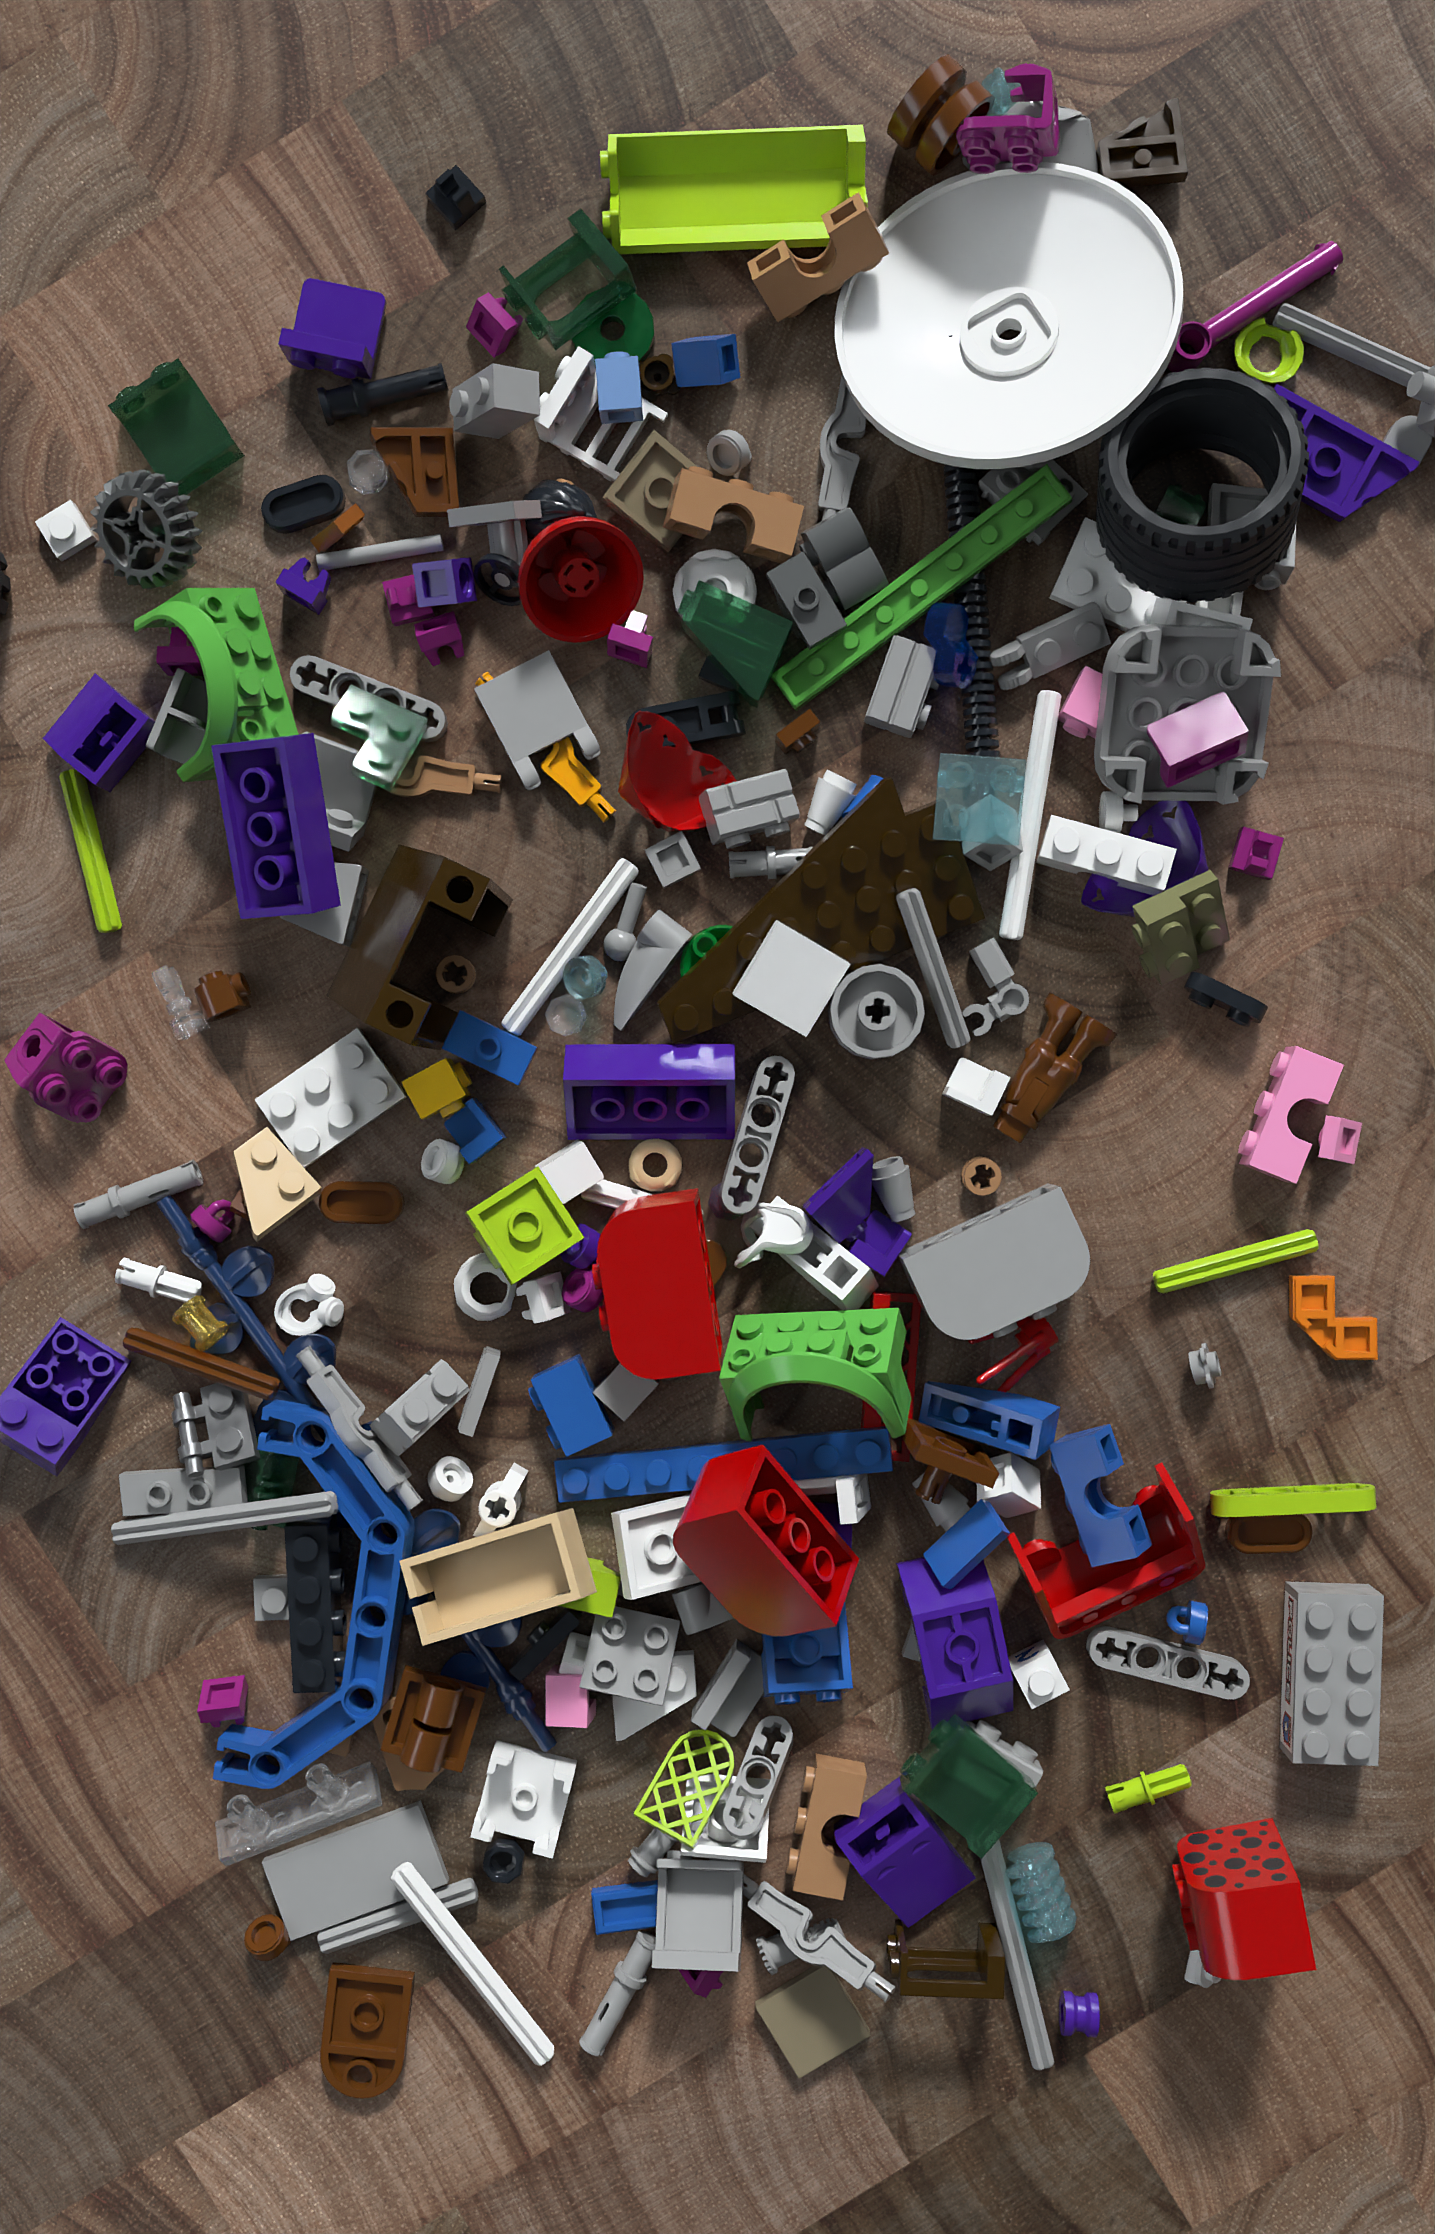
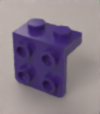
M309 278L304 281L294 329L282 328L278 345L288 362L296 367L313 370L314 368L324 369L345 378H356L357 376L371 379L387 305L386 299L380 292Z

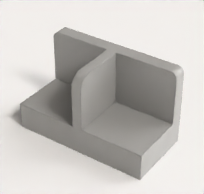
M180 668L176 670L147 740V748L181 764H185L195 755L201 746L207 725L208 699L205 681L193 677L187 671Z

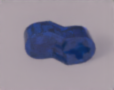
M937 602L932 605L927 614L924 636L936 651L933 674L937 684L962 689L966 688L973 680L978 656L966 640L968 615L965 607L960 604Z

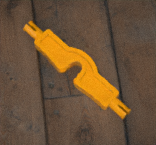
M489 672L482 675L486 682L493 679ZM479 677L475 685L480 686L485 682ZM569 737L553 744V750L541 762L542 771L564 789L580 807H584L587 804L603 823L606 822L609 817L599 805L611 817L616 812V809L599 793L602 790L601 784L575 757L574 748Z

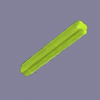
M76 769L61 772L59 777L96 927L101 933L114 932L121 929L122 923L86 777Z
M1302 1230L1157 1270L1153 1273L1154 1284L1160 1293L1171 1292L1316 1252L1319 1249L1318 1240L1313 1230Z

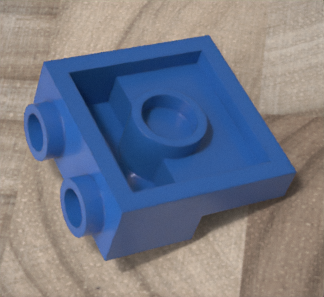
M845 1602L837 1625L834 1627L789 1636L762 1634L763 1653L761 1654L764 1697H774L775 1705L800 1703V1695L816 1694L817 1702L841 1701V1693H846L853 1689Z

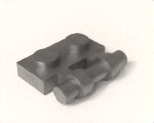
M215 1383L200 1388L203 1404L194 1407L191 1404L188 1392L178 1393L173 1396L175 1410L171 1415L174 1427L179 1429L181 1446L178 1448L180 1462L185 1463L187 1477L194 1478L203 1475L202 1460L213 1457L214 1467L219 1471L260 1459L247 1393ZM206 1421L209 1440L198 1442L195 1424Z

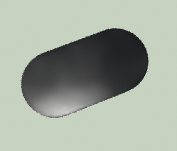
M316 475L270 491L263 499L261 512L265 522L271 529L278 533L289 534L336 518L345 507L346 497L344 490L336 479L328 475Z

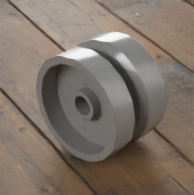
M882 964L863 966L847 975L833 992L828 1008L830 1029L838 1043L853 1055L867 1059L894 1056L909 1047L920 1033L925 1015L923 998L914 981L901 970ZM873 1005H877L882 1009V1017L878 1021H872V1016H867V1009Z

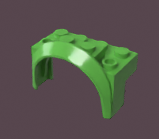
M186 588L157 608L135 619V632L145 628L168 627L171 634V627H179L191 641L202 666L208 699L207 725L198 751L176 770L183 782L217 780L211 745L298 735L255 588Z
M881 1308L735 1315L719 1380L731 1407L740 1438L746 1441H752L753 1439L751 1426L755 1410L764 1409V1403L759 1391L787 1383L819 1384L851 1393L867 1402L878 1412L892 1438L904 1435L906 1433L911 1395L901 1366L906 1329L900 1309Z

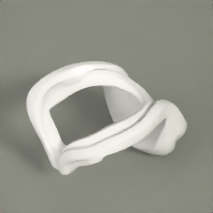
M757 1203L751 1211L743 1216L741 1232L743 1240L749 1248L737 1255L734 1266L742 1268L749 1262L760 1260L763 1257V1250L787 1255H794L805 1251L814 1234L813 1225L804 1211L795 1206ZM764 1217L763 1231L757 1239L750 1225L756 1219Z

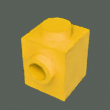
M444 1058L401 1082L421 1119H428L439 1112L444 1119L463 1109L465 1105L462 1100L471 1096L467 1086L471 1085L472 1081L461 1062L454 1064L450 1058Z

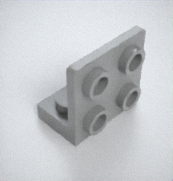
M314 734L331 845L349 852L364 836L383 762L378 757Z

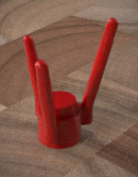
M1028 1316L1017 1321L1018 1328L1016 1330L1019 1329L1020 1332L1014 1335L1019 1347L978 1376L976 1379L977 1384L982 1385L1026 1354L1029 1358L996 1390L1007 1392L1040 1359L1050 1354V1347L1058 1343L1059 1339L1045 1317L1034 1320ZM991 1333L982 1338L968 1340V1342L976 1344L995 1337Z

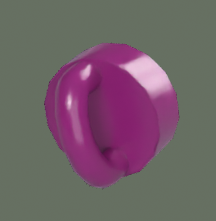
M222 1199L213 1202L208 1208L200 1204L192 1212L190 1219L211 1239L222 1243L232 1232L227 1225L232 1221L235 1214L230 1212L231 1202ZM224 1210V1214L219 1218L216 1215L217 1212Z
M576 1268L567 1276L562 1287V1299L566 1305L584 1313L595 1309L604 1297L603 1289H595L593 1273L589 1268Z

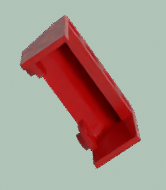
M1163 1463L1154 1466L1159 1485H1150L1141 1489L1136 1494V1499L1132 1503V1506L1139 1505L1153 1544L1137 1558L1091 1567L1088 1555L1082 1551L1079 1540L1058 1549L1054 1542L1044 1541L1043 1539L1032 1540L1021 1547L1014 1532L1007 1537L1017 1563L1054 1638L1064 1639L1074 1636L1191 1581L1205 1569L1206 1564L1194 1517Z

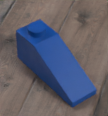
M927 1381L924 1387L918 1422L1036 1460L1050 1449L1049 1445L1054 1443L1060 1406L1021 1394Z

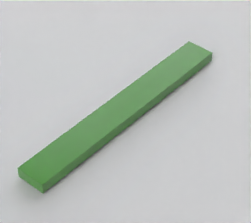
M1046 464L844 619L847 624L846 629L811 650L807 647L770 676L793 708L798 711L890 641L893 635H898L1072 502L1071 495L1048 464Z

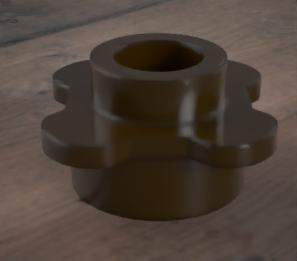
M660 354L659 356L648 358L645 362H639L640 381L643 388L641 395L643 399L650 403L655 402L659 396L667 393L676 395L681 389L676 384L673 370L674 362L670 355ZM655 375H660L661 380L656 382L654 381L653 377Z

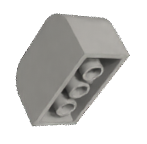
M1049 1183L904 1249L897 1256L926 1316L945 1334L963 1340L978 1339L993 1333L995 1338H998L1018 1328L1016 1322L1032 1315L1033 1319L1037 1320L1052 1314L1057 1310L1056 1303L1067 1299L1079 1290L1088 1275L1090 1267L1088 1245L1060 1186Z

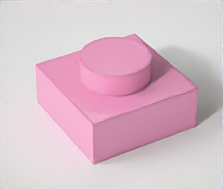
M1326 1115L1325 1124L1318 1138L1320 1147L1318 1157L1354 1164L1362 1123Z

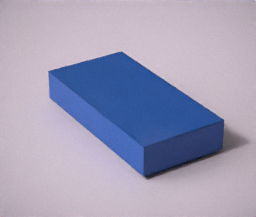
M980 1499L923 1555L941 1585L952 1589L1010 1535V1532L991 1503Z
M658 1880L592 1888L591 1896L596 1934L655 1928Z

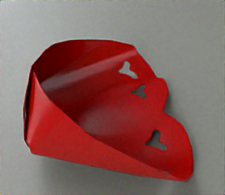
M638 711L628 732L618 788L620 796L657 829L662 828L665 831L671 832L707 827L699 803V796L706 789L721 786L722 783L736 782L737 780L719 759L712 755L692 750L686 735L673 723L661 715L647 711ZM641 722L643 726L651 725V728L640 732L637 723ZM666 734L668 741L673 742L676 746H662L664 742L663 735ZM699 766H704L706 771H713V774L702 777Z

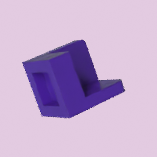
M873 1210L865 1221L868 1227L851 1242L847 1251L885 1276L912 1233L896 1222H892L890 1218L879 1211Z

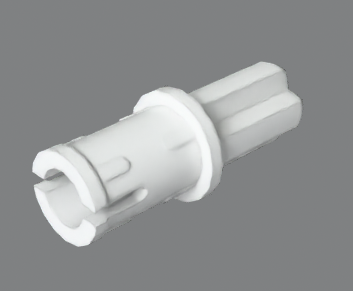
M124 1257L119 1263L120 1266L124 1267V1270L118 1268L116 1270L115 1283L148 1291L150 1297L153 1298L161 1295L192 1305L196 1303L201 1295L202 1283L200 1281L168 1272L167 1267L163 1265L155 1268Z

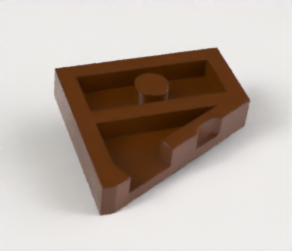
M371 427L369 433L370 440L415 517H448V509L459 508L453 428Z

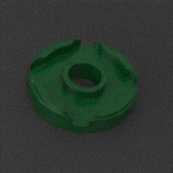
M618 286L602 287L587 294L577 305L571 320L572 343L575 350L579 346L591 353L594 363L595 359L604 358L606 354L611 352H626L630 356H638L639 362L644 361L649 356L655 340L653 316L646 302L635 292ZM609 322H618L624 327L625 331L620 339L610 341L602 336V328Z

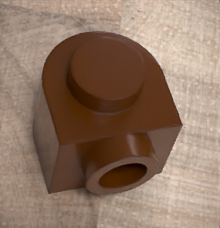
M220 970L206 974L198 979L200 985L193 990L206 1022L221 1020L251 1008L247 996L251 995V990L245 976L241 972L230 975L224 974Z

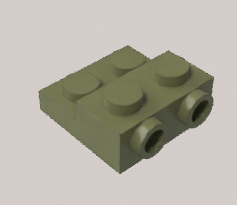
M1211 870L1132 906L1136 924L1131 926L1132 932L1138 945L1144 952L1139 955L1140 964L1147 977L1152 978L1155 976L1161 985L1200 968L1197 955L1230 940L1219 881Z

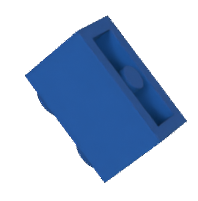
M580 1354L545 1369L532 1377L533 1387L528 1388V1391L538 1411L544 1409L551 1423L546 1426V1430L556 1450L562 1447L565 1456L568 1457L613 1436L614 1426L602 1401L593 1394L595 1385Z

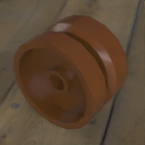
M949 54L936 60L915 81L894 111L887 128V134L904 150L917 146L915 160L932 176L941 173L962 153L956 133L958 127L964 124V119L967 117L988 116L995 101V97L977 80L965 85L967 71Z

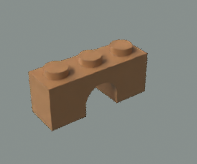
M859 192L821 216L830 238L827 248L818 257L813 259L796 257L783 239L747 262L752 280L777 322L786 317L791 318L799 315L806 309L808 303L823 294L829 295L836 292L847 279L860 271L866 272L875 268L882 258L889 254L883 236Z
M691 466L688 470L682 468L674 480L663 528L703 540L711 531L715 515L725 512L731 513L739 517L746 528L747 537L743 552L782 564L792 556L804 506L793 503L794 498L785 493L770 492L767 495L754 491V486L746 481L730 479L729 482L713 478V473L707 469Z
M815 1753L813 1767H805L802 1792L808 1794L805 1808H797L794 1822V1833L800 1835L797 1849H789L786 1863V1874L792 1875L793 1891L843 1901L850 1861L838 1844L823 1834L822 1829L830 1818L837 1815L859 1817L867 1779L865 1763Z

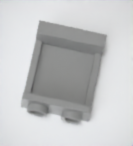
M667 1851V1859H657L655 1950L652 1952V1968L741 1971L744 1863L717 1858L692 1860V1856H683L681 1851Z

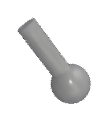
M631 882L617 928L611 930L604 939L605 953L615 961L627 960L636 943L633 930L647 890L646 886Z

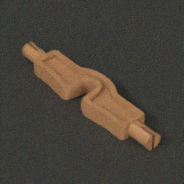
M361 751L382 760L383 763L377 785H380L386 791L396 796L418 798L432 792L473 796L475 790L501 792L502 775L477 773V768L474 765L420 756L417 759L413 777L404 780L400 776L401 758L399 754L392 751Z

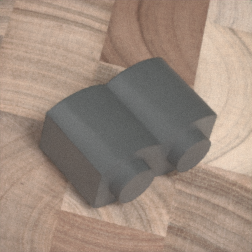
M844 508L800 533L804 541L803 544L799 545L800 551H804L813 567L817 566L824 580L822 582L840 610L852 607L889 585L883 569L870 548L864 531L851 508Z

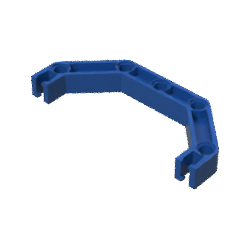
M278 1399L263 1407L261 1420L269 1421L272 1418L294 1423L293 1435L278 1434L279 1430L277 1429L261 1432L258 1438L257 1450L300 1457L325 1492L332 1491L337 1495L338 1510L362 1542L343 1678L336 1692L327 1693L275 1731L231 1724L218 1738L217 1750L224 1751L226 1748L249 1754L250 1759L234 1758L235 1753L228 1752L221 1761L215 1763L213 1779L261 1789H273L284 1783L373 1720L389 1700L393 1687L407 1588L400 1561L411 1557L415 1532V1521L410 1511L407 1510L394 1490L390 1492L384 1490L365 1462L343 1443L334 1429L330 1414L324 1407ZM311 1424L318 1425L324 1430L325 1442H320L312 1436ZM381 1523H389L395 1527L397 1538L387 1537L381 1529ZM370 1606L381 1608L386 1620H378L372 1616ZM358 1688H364L372 1693L374 1701L364 1700L360 1696ZM266 1755L274 1756L278 1760L280 1767L269 1763Z

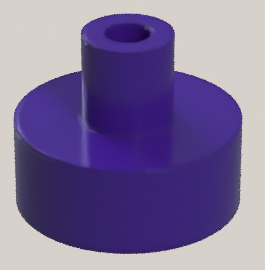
M578 1224L577 1227L584 1238L560 1253L564 1262L578 1269H584L592 1264V1262L596 1264L600 1233L585 1224Z

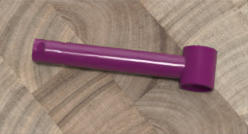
M1334 241L1316 244L1315 251L1307 255L1303 260L1296 262L1203 324L1195 321L1182 324L1176 348L1167 368L1172 373L1192 368L1197 369L1211 348L1313 283L1314 280L1319 279L1328 272L1333 275L1338 266L1343 263V254L1340 247ZM1179 343L1191 345L1196 354L1185 353Z

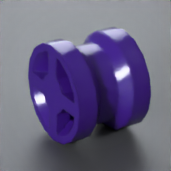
M1062 1990L1059 1999L1061 2035L1072 2036L1075 2032H1083L1087 2037L1097 2038L1100 2023L1097 1993L1086 1992L1084 1996H1075L1071 1991Z

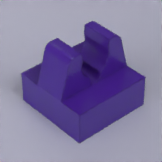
M300 558L289 570L284 568L275 583L284 595L320 615L328 602L326 595L331 577L326 570L322 569L316 579L307 582L306 573L310 569L311 564L306 558Z

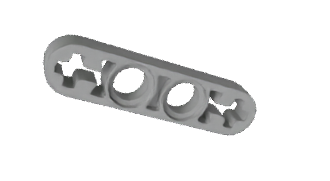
M302 656L291 666V682L305 696L424 742L437 741L447 731V716L440 706L434 702L316 656ZM316 666L315 671L322 678L331 681L329 695H324L328 689L324 684L311 681L308 687L305 686L306 681L301 677L302 671L310 672L312 667ZM331 673H337L331 680ZM353 680L360 684V696L354 702H343L339 698V687L345 681ZM388 695L395 696L400 702V710L391 718L380 716L377 710L380 699ZM409 703L415 704L411 708L413 713L422 717H427L429 711L434 712L433 717L438 722L437 727H429L426 732H422V725L411 718L407 719V726L401 725L408 716Z
M782 1056L767 1057L758 1065L752 1079L718 1195L721 1207L731 1215H742L751 1211L756 1206L760 1197L795 1077L793 1065ZM774 1065L780 1067L779 1074L785 1077V1081L776 1083L772 1092V1096H780L779 1102L770 1096L757 1095L758 1089L763 1093L767 1091L770 1077L764 1075V1070L769 1071ZM765 1104L772 1109L774 1119L770 1126L760 1127L754 1123L751 1112L755 1105ZM754 1144L761 1150L762 1160L758 1166L748 1167L741 1162L739 1152L743 1145ZM734 1169L744 1175H756V1181L746 1180L743 1193L749 1196V1201L741 1202L738 1207L733 1205L734 1198L728 1195V1190L736 1189L741 1179V1176H733Z
M1110 1626L1095 1628L1089 1634L1086 1641V1648L1091 1659L1098 1666L1105 1669L1233 1700L1243 1696L1250 1685L1248 1671L1238 1660L1229 1656ZM1107 1637L1111 1638L1114 1646L1127 1650V1663H1123L1125 1658L1122 1653L1108 1651L1106 1657H1102L1101 1651L1096 1647L1097 1644H1104ZM1127 1641H1130L1131 1643L1127 1649ZM1153 1647L1158 1651V1660L1153 1667L1142 1668L1137 1665L1136 1655L1142 1648ZM1186 1657H1193L1199 1663L1197 1674L1191 1678H1182L1177 1673L1178 1663ZM1212 1662L1210 1668L1215 1673L1223 1675L1228 1674L1230 1668H1232L1234 1674L1238 1677L1237 1682L1230 1681L1228 1687H1225V1684L1218 1677L1209 1675L1208 1663Z

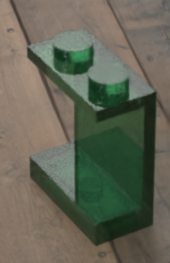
M177 358L173 362H164L158 365L151 372V377L139 385L129 386L120 391L116 396V400L109 404L108 407L123 424L154 472L165 474L166 482L179 483L178 495L180 496L188 495L245 455L179 358Z

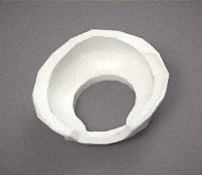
M485 1253L470 1257L460 1267L454 1279L457 1305L465 1314L477 1321H491L504 1316L511 1310L517 1282L511 1285L500 1268L495 1269ZM483 1272H491L497 1275L501 1281L507 1284V1294L501 1303L496 1302L489 1305L476 1302L470 1292V1284L473 1278Z

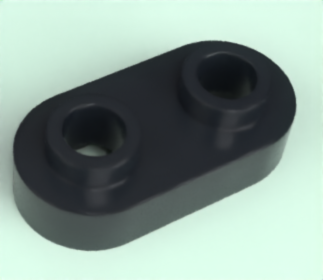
M1191 972L1184 985V989L1190 992L1188 997L1190 1001L1208 1009H1211L1213 1004L1228 1011L1226 1018L1245 1027H1249L1251 1022L1261 1023L1268 1009V1006L1259 1000L1201 973Z

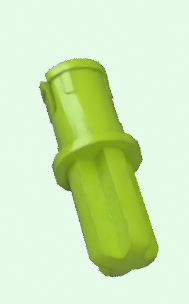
M1179 1764L1145 1775L1144 1771H1142L1139 1777L1106 1786L1105 1789L1113 1812L1116 1814L1148 1802L1154 1805L1156 1804L1154 1799L1188 1789L1192 1786V1782L1185 1765Z

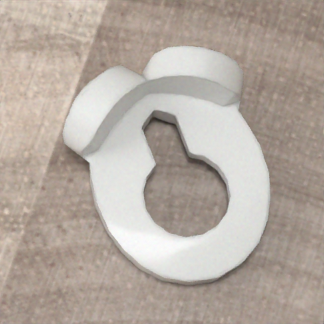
M314 1274L310 1276L307 1283L295 1285L281 1294L276 1302L274 1311L276 1322L280 1328L289 1334L301 1336L313 1333L325 1325L333 1327L338 1325L344 1314V1305L340 1299L333 1297L335 1292L334 1282L325 1275ZM295 1299H301L305 1302L314 1299L320 1302L318 1309L310 1312V1317L306 1322L296 1320L291 1313V1305Z

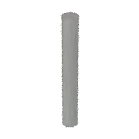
M441 534L316 554L319 571H322V569L331 570L444 551Z

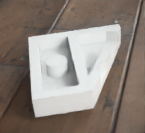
M694 1650L674 1652L663 1706L612 1695L616 1741L626 1739L697 1696Z

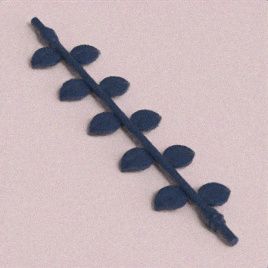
M168 1195L157 1202L156 1205L180 1237L177 1240L182 1247L180 1252L188 1257L189 1261L196 1268L204 1271L226 1302L215 1303L207 1307L200 1314L191 1334L190 1347L206 1353L226 1354L240 1346L246 1331L287 1389L278 1390L274 1400L278 1399L320 1407L305 1386L307 1384L306 1381L311 1376L299 1359L296 1358V1355L306 1347L311 1346L325 1367L332 1365L335 1368L336 1347L328 1337L321 1334H306L294 1340L287 1347L283 1355L243 1298L263 1294L270 1288L274 1278V1260L272 1255L264 1248L246 1246L231 1253L221 1267L218 1263L217 1253L213 1245L210 1244L208 1235L203 1234L198 1226L195 1228L192 1226L172 1196ZM263 1399L258 1406L253 1419L257 1439L261 1432H268L270 1429L279 1430L278 1434L293 1435L294 1423L272 1418L269 1421L261 1420L263 1407L274 1400ZM373 1421L364 1423L360 1426L363 1429L369 1431L371 1430V1427L369 1425ZM312 1424L325 1442L324 1430L320 1426ZM431 1509L424 1511L414 1519L415 1532L411 1557L459 1543L460 1521L452 1513L442 1509ZM338 1510L337 1527H351ZM382 1523L390 1536L397 1538L395 1527L389 1523ZM406 1588L403 1615L414 1614L412 1607L427 1603L430 1593L410 1599ZM375 1606L377 1613H384L381 1608ZM523 1616L461 1634L472 1652L461 1651L454 1654L443 1666L440 1675L487 1687L486 1692L492 1679L496 1684L497 1694L500 1697V1701L504 1703L507 1714H512L516 1721H522L543 1752H547L554 1747L557 1741L534 1710L536 1704L531 1698L533 1694L525 1689L524 1685L516 1677L507 1672L490 1648L503 1647L514 1642L520 1634Z

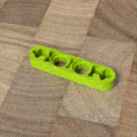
M1363 1483L1220 1489L1210 1492L1211 1515L1218 1517H1250L1370 1511L1376 1509V1490L1374 1485Z

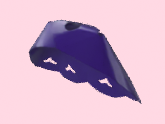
M1161 800L1144 812L1131 827L1129 836L1141 839L1145 833H1148V827L1151 825L1154 837L1144 839L1145 841L1177 849L1165 890L1208 871L1201 829L1187 801ZM1177 806L1175 819L1162 816L1163 813L1171 812ZM1092 873L1083 890L1081 902L1082 905L1098 912L1135 917L1132 906L1153 895L1117 886V881ZM1100 888L1104 900L1093 902L1092 900L1097 897V889Z

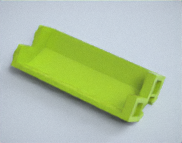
M863 125L608 134V151H600L601 178H609L610 211H602L603 238H612L613 255L769 249L783 239L789 248L827 247L830 237L821 217L823 214L858 192L868 208L865 188L866 140Z

